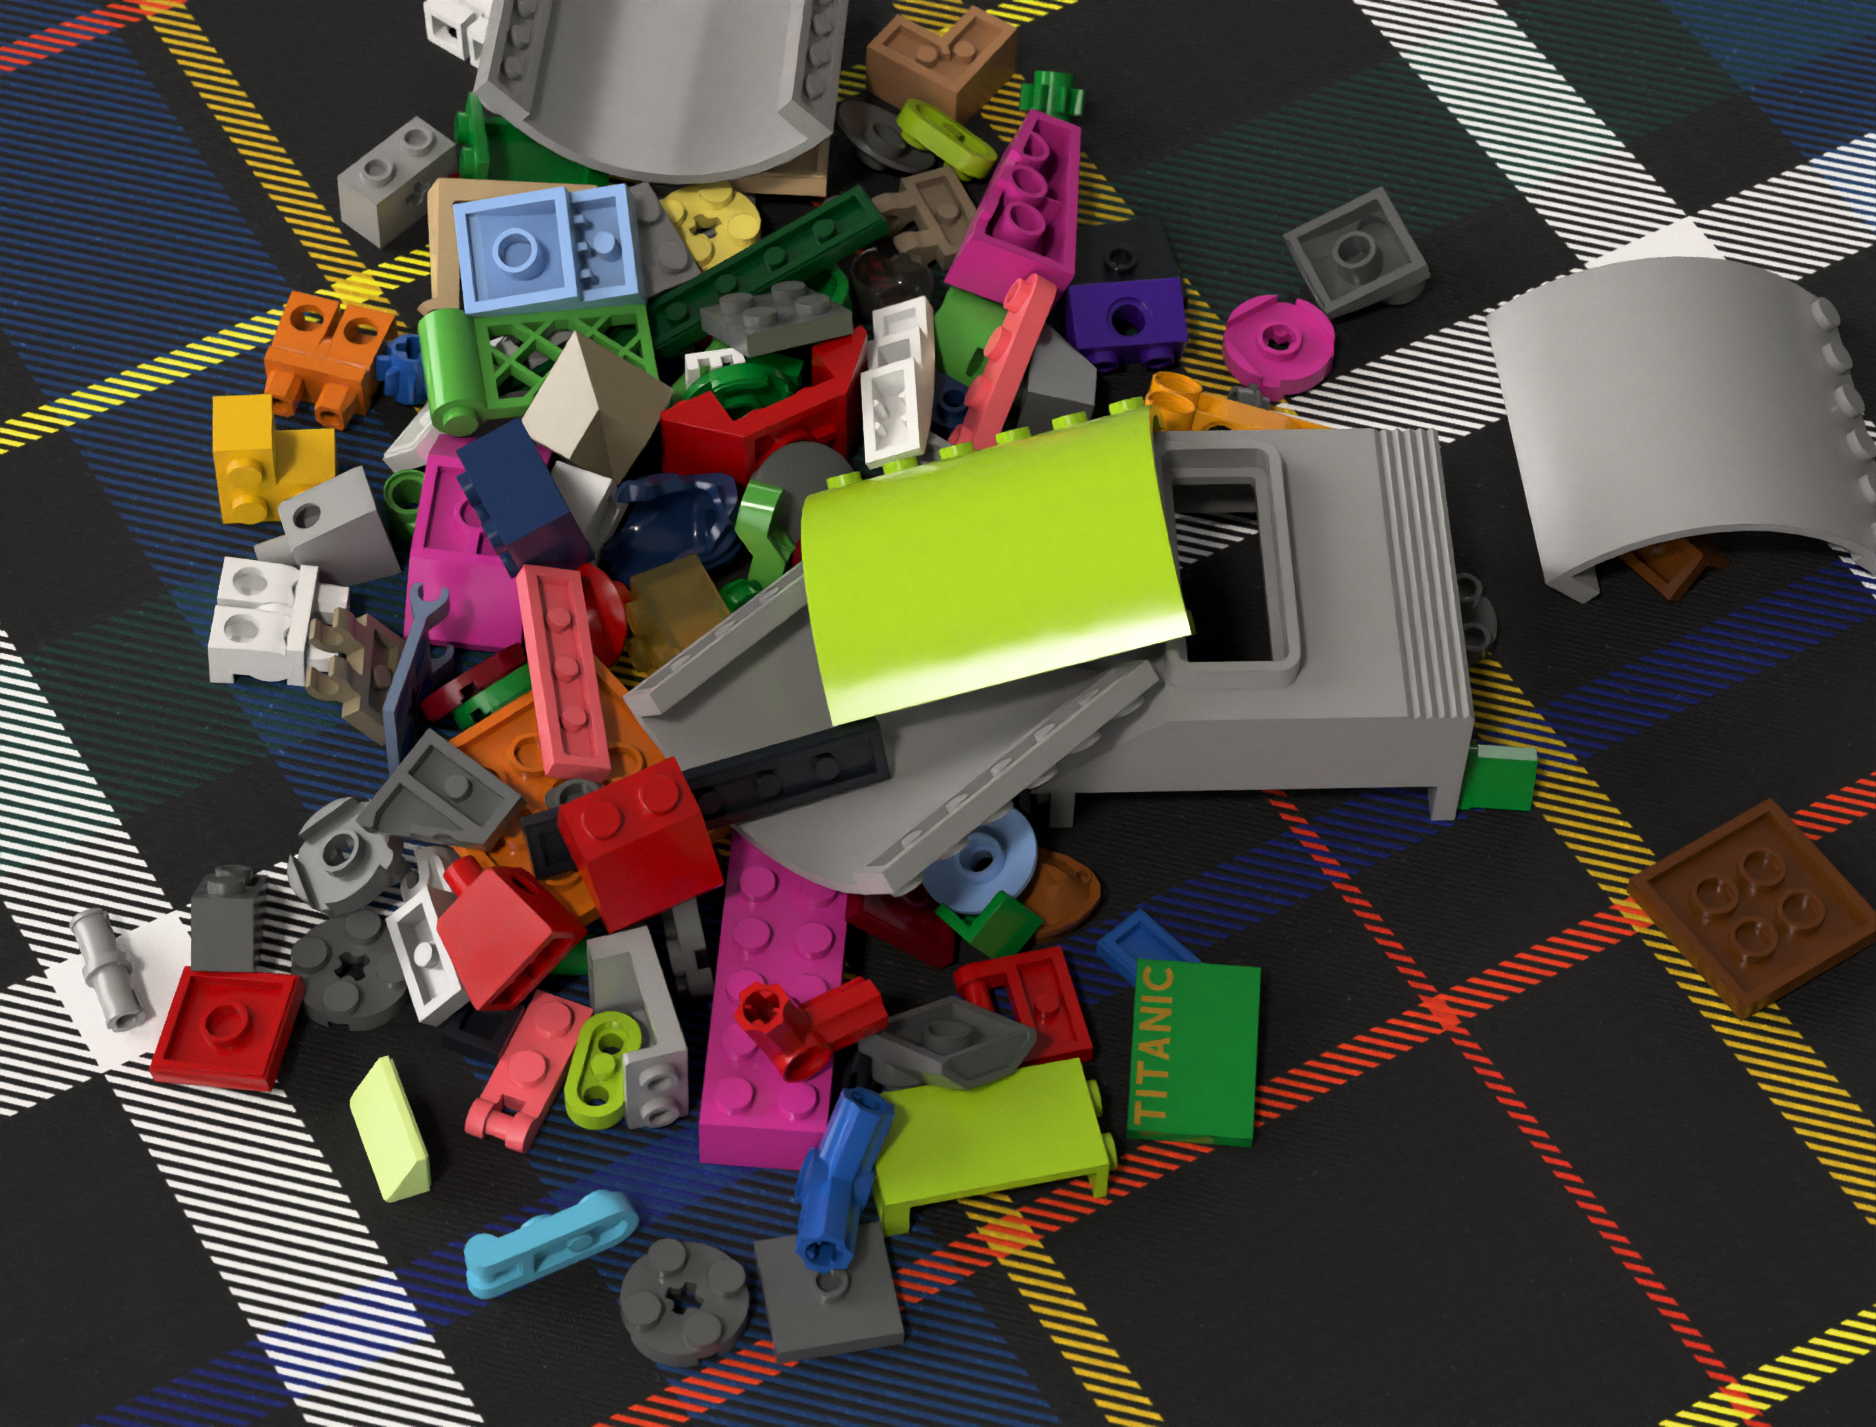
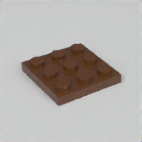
M1771 797L1630 877L1626 891L1741 1021L1876 942V911Z

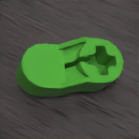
M751 479L741 501L734 531L753 555L747 580H757L761 583V587L764 590L792 568V558L796 545L779 523L785 499V488Z

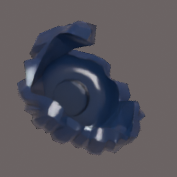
M722 472L684 476L676 473H659L622 482L615 494L617 503L636 502L619 533L610 537L603 544L601 559L605 569L610 570V577L622 582L631 591L633 597L641 599L665 597L685 586L721 571L730 565L742 545L739 536L734 531L740 509L734 477Z

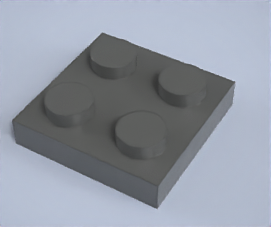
M800 281L777 283L771 287L772 292L756 296L749 293L728 294L719 299V304L700 308L702 330L748 358L854 333L852 311L830 300L829 296L819 294L805 286V283Z

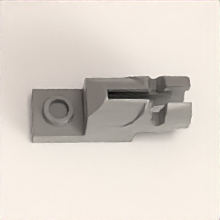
M432 845L414 851L419 873L412 870L411 865L407 864L406 872L401 879L400 885L404 904L385 919L419 1023L436 1027L470 1001L436 930L437 920L458 899L444 880L443 874L453 862L462 857L453 847L447 845Z

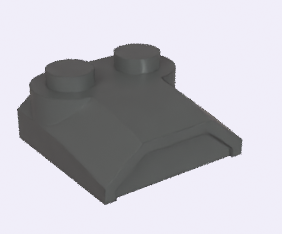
M1383 186L1283 234L1285 243L1301 276L1320 310L1329 320L1379 301L1390 305L1408 303L1421 294L1426 285V279L1431 277L1426 261Z
M952 995L888 1017L887 1028L858 1041V1051L872 1059V1078L878 1083L884 1084L885 1089L888 1091L922 1086V1084L947 1089L968 1090L1013 1074L1037 1042V1030Z

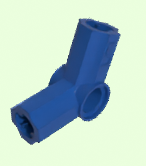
M858 1086L854 1089H842L819 1147L813 1146L810 1148L798 1175L794 1199L802 1203L798 1222L795 1253L801 1256L805 1268L818 1273L827 1274L831 1270L847 1269L854 1257L859 1217L866 1206L873 1184L875 1170L873 1165L879 1151L882 1149L881 1146L888 1135L895 1116L894 1105L884 1100L874 1091Z

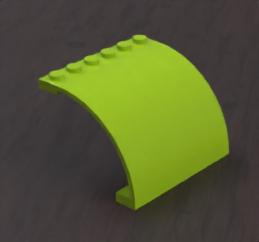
M1143 396L1122 400L1108 405L1111 414L1088 421L1086 411L1069 414L1051 420L1054 429L1052 431L1031 436L1029 426L1005 431L995 435L997 442L995 446L975 451L972 441L952 445L938 450L941 460L918 466L916 456L899 459L882 465L884 475L863 481L860 471L835 476L826 480L828 490L808 495L804 501L801 518L803 572L815 649L832 725L840 726L872 716L877 717L1197 634L1191 610H1186L1157 473L1153 431L1165 429L1160 406L1156 404L1145 406Z

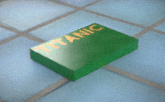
M1137 958L1126 1138L1252 1147L1261 967Z

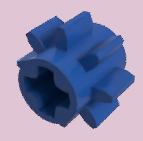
M405 334L397 337L393 342L387 341L385 355L376 357L375 379L385 381L384 394L386 396L390 395L395 401L406 405H417L428 400L418 334Z

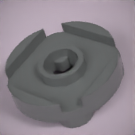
M354 797L337 799L318 810L304 824L298 834L304 840L298 857L295 858L290 853L287 864L288 880L294 893L311 908L324 913L330 919L347 916L349 913L365 907L376 899L386 887L397 884L404 876L407 868L406 859L402 856L404 838L372 834L362 829L355 820L369 802H359ZM351 847L353 849L351 855L342 863L344 861L343 852Z
M693 898L661 913L679 999L691 997L692 1000L713 996L715 987L697 900Z
M359 909L349 913L347 916L326 920L312 928L303 938L296 941L291 949V974L300 975L306 986L300 1008L310 1019L318 1024L329 1027L328 1021L335 1024H348L349 1031L370 1030L395 1018L405 1008L410 999L409 989L387 923L382 921L375 911ZM359 964L365 966L363 968L364 978L355 981L350 975L341 979L337 975L347 965Z
M671 1238L660 1239L653 1243L648 1249V1253L640 1257L628 1270L621 1286L620 1312L625 1328L631 1334L632 1343L647 1358L663 1365L681 1368L699 1365V1359L710 1357L718 1351L719 1357L729 1352L741 1339L749 1318V1294L744 1268L739 1262L731 1259L724 1252L703 1243L679 1242ZM684 1293L692 1294L695 1296V1300L702 1304L699 1309L689 1307L684 1315L674 1312V1302L671 1298Z

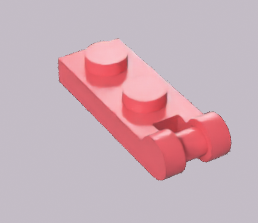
M537 989L480 1098L473 1102L466 1118L465 1133L481 1139H485L488 1135L505 1140L506 1148L525 1154L531 1147L568 1075L580 1030L583 1024L594 1015V1009ZM503 1107L518 1111V1113L513 1117L501 1111Z

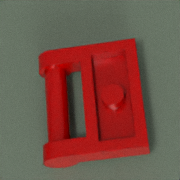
M1061 945L970 963L954 972L953 980L958 996L965 998L967 1002L994 1013L995 1010L989 991L992 988L1005 986L1015 1021L1037 1030V1042L1018 1068L1073 1058H1080L1081 1063L1092 1061L1093 1045Z

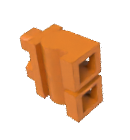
M292 290L275 332L272 346L269 345L264 356L267 376L264 394H272L274 414L288 418L295 414L300 401L316 404L314 407L316 421L324 427L340 431L345 429L354 414L366 416L371 405V397L375 394L381 382L375 379L376 357L385 355L386 342H393L398 337L396 316L347 304L343 315H341L339 301ZM310 311L320 314L324 318L323 323L319 324L305 320L304 312ZM364 324L374 327L377 330V336L373 337L358 333L357 325Z

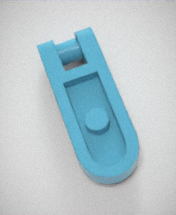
M602 1189L590 1193L579 1204L554 1215L542 1214L535 1216L525 1222L520 1229L497 1238L491 1234L484 1233L475 1235L466 1243L464 1250L468 1288L478 1298L490 1299L621 1243L634 1232L640 1219L627 1194L620 1191L611 1192L607 1189Z

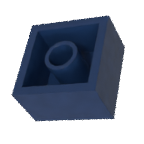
M520 417L456 450L466 470L457 475L456 478L472 508L475 509L482 522L481 526L495 552L499 555L511 579L518 575L524 564L576 570L584 563H590L596 559Z

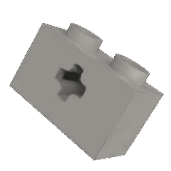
M418 116L414 117L337 176L342 221L379 249H382L428 213L427 192L438 178H446L458 172L456 144Z

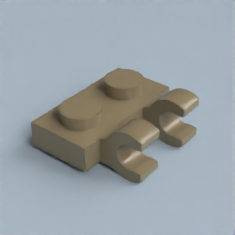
M951 165L900 178L899 192L883 193L871 199L886 219L890 231L880 237L881 239L896 235L911 221H915L920 230L917 232H904L893 238V243L900 255L891 257V263L899 277L913 276L921 272L935 259L943 271L948 270L977 211Z
M338 607L334 609L332 626L325 625L317 618L311 620L309 641L319 650L344 653L347 655V660L336 655L330 657L328 675L319 672L312 666L307 668L305 690L316 699L343 703L342 719L383 746L386 744L382 709L406 641L368 613L355 618L350 611Z

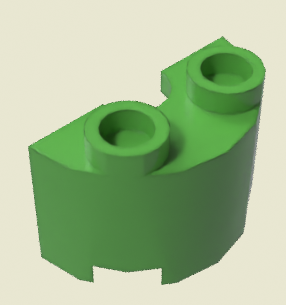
M951 286L945 296L943 305L934 315L935 368L970 387L976 377L983 374L988 362V358L984 356L985 346L992 333L999 326L1002 327L1008 310L1003 307V304Z

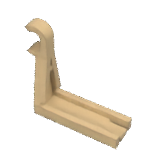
M438 178L427 192L432 299L423 302L417 310L425 316L438 309H459L460 264L453 204L565 186L569 192L597 188V185Z

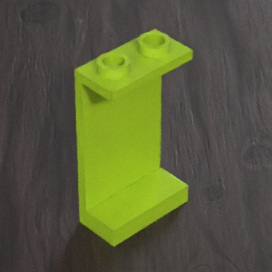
M1080 1058L1018 1068L1013 1074L968 1090L924 1085L879 1093L884 1100L894 1105L895 1110L890 1130L873 1165L875 1170L872 1192L884 1237L909 1233L910 1207L1082 1175H1088L1094 1198L1105 1197L1107 1194L1109 1171L1117 1170V1154L1113 1137L1110 1132L1101 1134L1097 1117L1102 1116L1099 1088L1095 1079L1086 1081Z

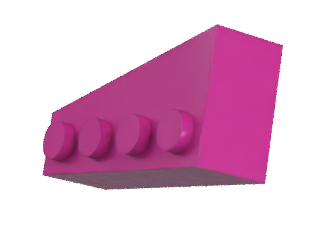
M1031 108L998 163L943 281L944 283L1003 304L1010 287L1018 278L1026 280L1031 274L1036 273L1056 285V295L1048 315L1050 314L1075 276L1081 127Z

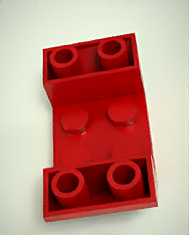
M860 325L853 328V334L827 339L812 346V386L805 387L795 395L770 406L752 410L744 417L735 421L731 419L711 390L690 400L679 401L671 408L660 412L662 473H676L684 476L722 472L734 477L739 504L741 505L753 472L760 468L768 456L785 445L803 441L820 443L837 451L848 462L863 420L860 373L867 371V331Z

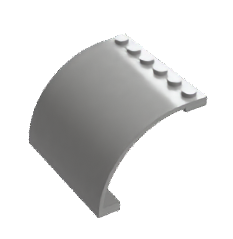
M493 0L473 93L479 97V100L486 109L494 114H500L537 143L564 158L597 171L633 180L666 184H701L737 179L786 163L812 149L833 134L849 0Z
M1671 256L1616 262L1564 276L1516 297L1485 316L1543 575L1548 586L1584 604L1601 593L1594 566L1603 561L1664 541L1688 536L1733 531H1771L1821 539L1850 550L1852 561L1855 564L1876 575V462L1874 458L1876 456V445L1867 433L1862 416L1865 406L1853 384L1850 373L1852 359L1842 344L1837 327L1840 325V317L1828 299L1824 297L1818 298L1786 278L1756 266L1708 257Z
M802 561L622 697L639 724L665 758L668 759L675 756L681 771L836 727L832 725L818 664L807 603ZM1148 659L1115 662L1104 672L1071 666L877 716L876 719L880 723L891 778L730 824V826L776 862L807 880L829 889L851 894H891L892 897L904 895L924 880L925 876L922 871L934 861L948 859L963 850L970 841L967 835L981 823L982 825L990 824L1006 815L1014 807L1011 799L1025 788H1035L1052 778L1058 771L1055 764L1068 753H1078L1094 744L1101 737L1099 728L1110 719L1124 717L1141 706L1144 702L1141 694L1160 679Z

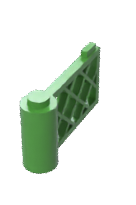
M645 304L480 318L465 315V311L457 308H443L426 314L419 321L417 331L433 426L437 430L451 436L463 437L474 433L487 420L523 417L550 370L541 377L521 364L535 350L556 362L563 349L546 340L553 331L570 330L574 332L576 330L659 380ZM635 324L637 334L625 347L603 335L610 326ZM513 335L524 343L511 357H508L490 345L489 336ZM639 350H640V356H641V357H639V356L636 355V353H637ZM494 365L499 367L496 372L494 371ZM510 375L532 388L524 397L499 399L497 389Z

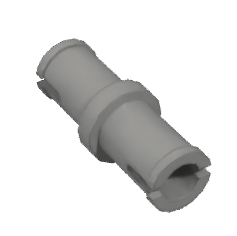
M91 908L78 913L71 919L69 925L85 962L82 968L84 981L89 988L95 989L105 1016L107 1029H112V1032L131 1030L144 1021L146 1013L144 1008L141 1007L130 978V974L133 971L130 957L126 952L120 951L107 911H103L102 908Z

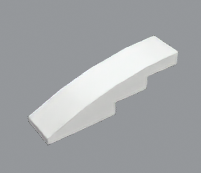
M925 296L872 311L874 340L867 341L868 371L860 373L865 463L870 470L899 459L923 455L925 452L931 426L935 374L933 308Z

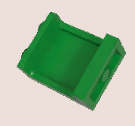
M468 92L465 112L457 111L454 125L455 144L464 145L461 148L459 160L460 179L597 185V188L608 186L610 174L588 168L562 157L537 143L503 117H484L482 103L473 92Z

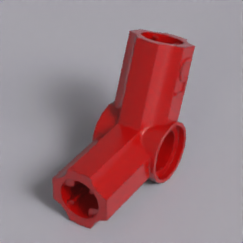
M862 976L802 1004L798 999L791 998L779 983L767 985L755 981L739 993L740 1002L738 1009L734 1013L739 1026L769 1057L782 1079L788 1083H797L815 1075L827 1064L832 1053L887 1028L888 1014L882 1003L881 994L870 979L865 980Z

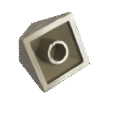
M574 330L521 421L533 441L578 468L612 479L618 487L650 439L660 420V412L665 410L675 390Z

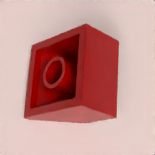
M675 756L559 806L557 826L608 934L618 933L724 885L701 810Z

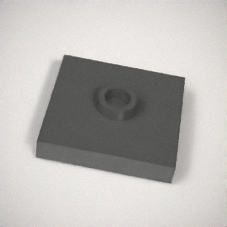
M880 1221L858 1225L854 1257L847 1269L831 1270L827 1274L818 1273L804 1267L803 1259L795 1253L797 1235L754 1241V1255L776 1364L904 1344V1329Z

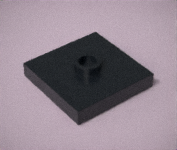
M1159 215L1077 228L1075 276L1069 285L1180 277L1184 310H1187L1188 294Z

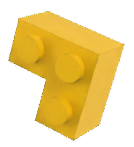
M272 394L213 396V458L223 524H257L260 522L281 521L277 509L281 502L339 475L334 428L276 431Z

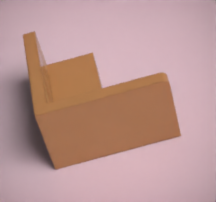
M974 5L943 37L897 14L867 45L866 90L901 110L910 98L922 100L935 106L965 127L1013 76L1016 65L1018 28Z

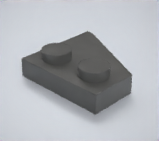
M428 728L356 818L355 822L366 832L489 852L527 805V802L519 793L432 729Z

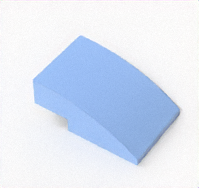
M625 183L569 192L565 186L453 204L465 315L480 318L633 304L647 305L634 195Z

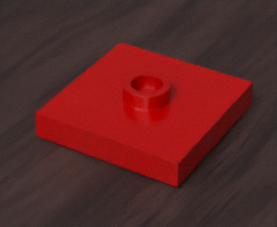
M184 966L149 1067V1072L154 1081L272 1092L306 989L301 976L255 971H191V966Z

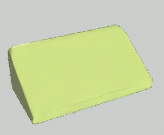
M389 1056L379 1058L350 1099V1109L382 1197L386 1202L392 1203L430 1191L429 1186H432L429 1156L393 1059H389Z

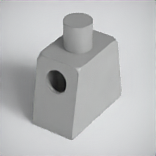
M362 465L281 502L277 509L285 535L254 545L258 561L285 564L295 568L298 567L299 570L301 565L319 566V583L347 587L402 573L386 524Z

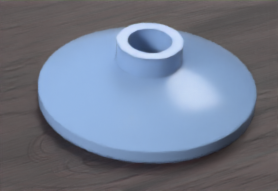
M1014 807L1002 818L986 825L981 823L967 835L970 840L968 845L959 853L942 861L936 860L922 871L925 876L922 883L937 903L941 904L943 902L956 913L974 915L980 914L1000 890H1004L1016 898L1025 889L1036 868L1038 844L1030 823ZM985 858L993 859L986 869L975 872L979 861Z

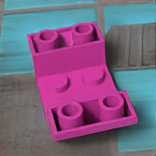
M439 434L428 454L411 546L403 639L407 640L414 621L411 612L410 589L414 583L419 582L423 583L424 601L432 602L437 600L441 596L442 587L448 588L450 594L449 614L429 630L430 645L446 647L447 644H450L454 648L495 653L517 642L522 646L524 631L516 577L511 579L499 555L495 552L481 526L482 522L475 509L472 508L456 478L457 475L466 471L456 450L478 438ZM535 445L551 473L555 453L543 446Z

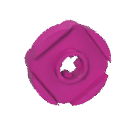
M1278 295L1255 297L1242 303L1231 313L1223 335L1222 357L1229 372L1245 386H1248L1250 383L1258 384L1262 396H1267L1270 402L1282 400L1286 395L1301 393L1313 388L1330 373L1334 359V328L1327 316L1319 308L1307 301L1296 298V305L1278 302ZM1273 339L1278 344L1288 342L1290 345L1286 350H1275L1268 347V341Z

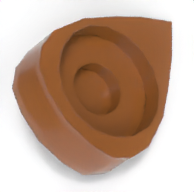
M1038 846V859L1034 874L1025 889L1017 896L1044 920L1027 942L1041 944L1054 941L1072 933L1087 921L1100 903L1101 897L1100 883L1088 867L1068 855Z

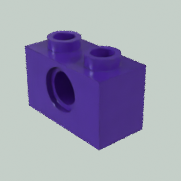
M1180 277L1069 285L1061 305L1066 341L1097 368V374L1114 371L1120 365L1141 363V366L1145 369L1168 367L1181 359L1189 341ZM1127 321L1135 326L1138 334L1135 336H1124L1115 330L1112 323Z

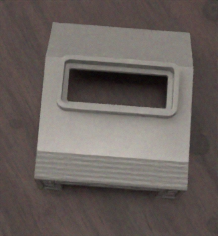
M1433 427L1427 431L1422 428L1416 431L1410 428L1404 431L1398 428L1389 431L1385 428L1380 432L1374 428L1153 431L1160 491L1180 586L1175 513L1257 512L1271 661L1188 662L1186 637L1075 665L1088 670L1104 672L1115 662L1148 659L1160 680L1141 694L1144 698L1141 706L1124 717L1110 719L1099 728L1101 737L1094 744L1078 753H1068L1055 764L1058 771L1052 778L1030 789L1031 794H1035L1036 804H1047L1048 828L1073 826L1075 793L1427 787L1431 821L1455 820L1475 716L1438 431Z

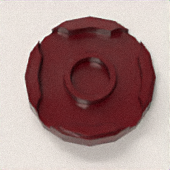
M519 642L510 645L422 700L418 705L428 721H433L434 723L448 717L454 709L527 664L528 658Z

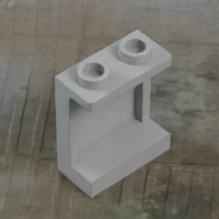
M648 926L586 940L590 1008L594 1009V1015L605 1011L622 1012L637 1022L642 1034V1049L627 1052L622 1056L625 1120L628 1128L636 1129L644 1126L658 1128L674 1122L677 1118L689 1116L687 1047Z

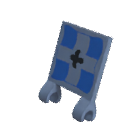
M414 583L410 589V604L414 621L382 709L389 777L414 747L424 718V713L418 704L431 695L434 687L447 678L455 668L453 645L447 644L446 653L437 659L431 658L429 630L445 619L450 611L449 589L445 587L441 589V596L432 602L423 600V583Z

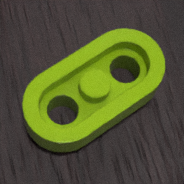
M908 99L896 118L898 126L902 129L901 137L907 143L921 150L932 151L945 161L944 167L951 165L955 174L961 180L972 181L973 178H986L998 158L996 152L986 142L935 106L922 100Z
M605 1011L595 1014L583 1024L579 1033L565 1083L564 1094L568 1116L574 1123L585 1129L602 1130L612 1127L625 1115L622 1056L627 1052L642 1049V1034L637 1022L622 1012ZM607 1047H616L621 1050L613 1055L602 1052ZM593 1099H602L607 1102L601 1106H590L587 1104Z

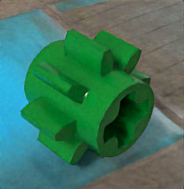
M1035 71L1034 85L1021 84L1019 109L1020 111L1029 112L1032 108L1070 123L1071 116L1083 117L1086 92L1085 90L1074 89L1076 75L1052 71Z

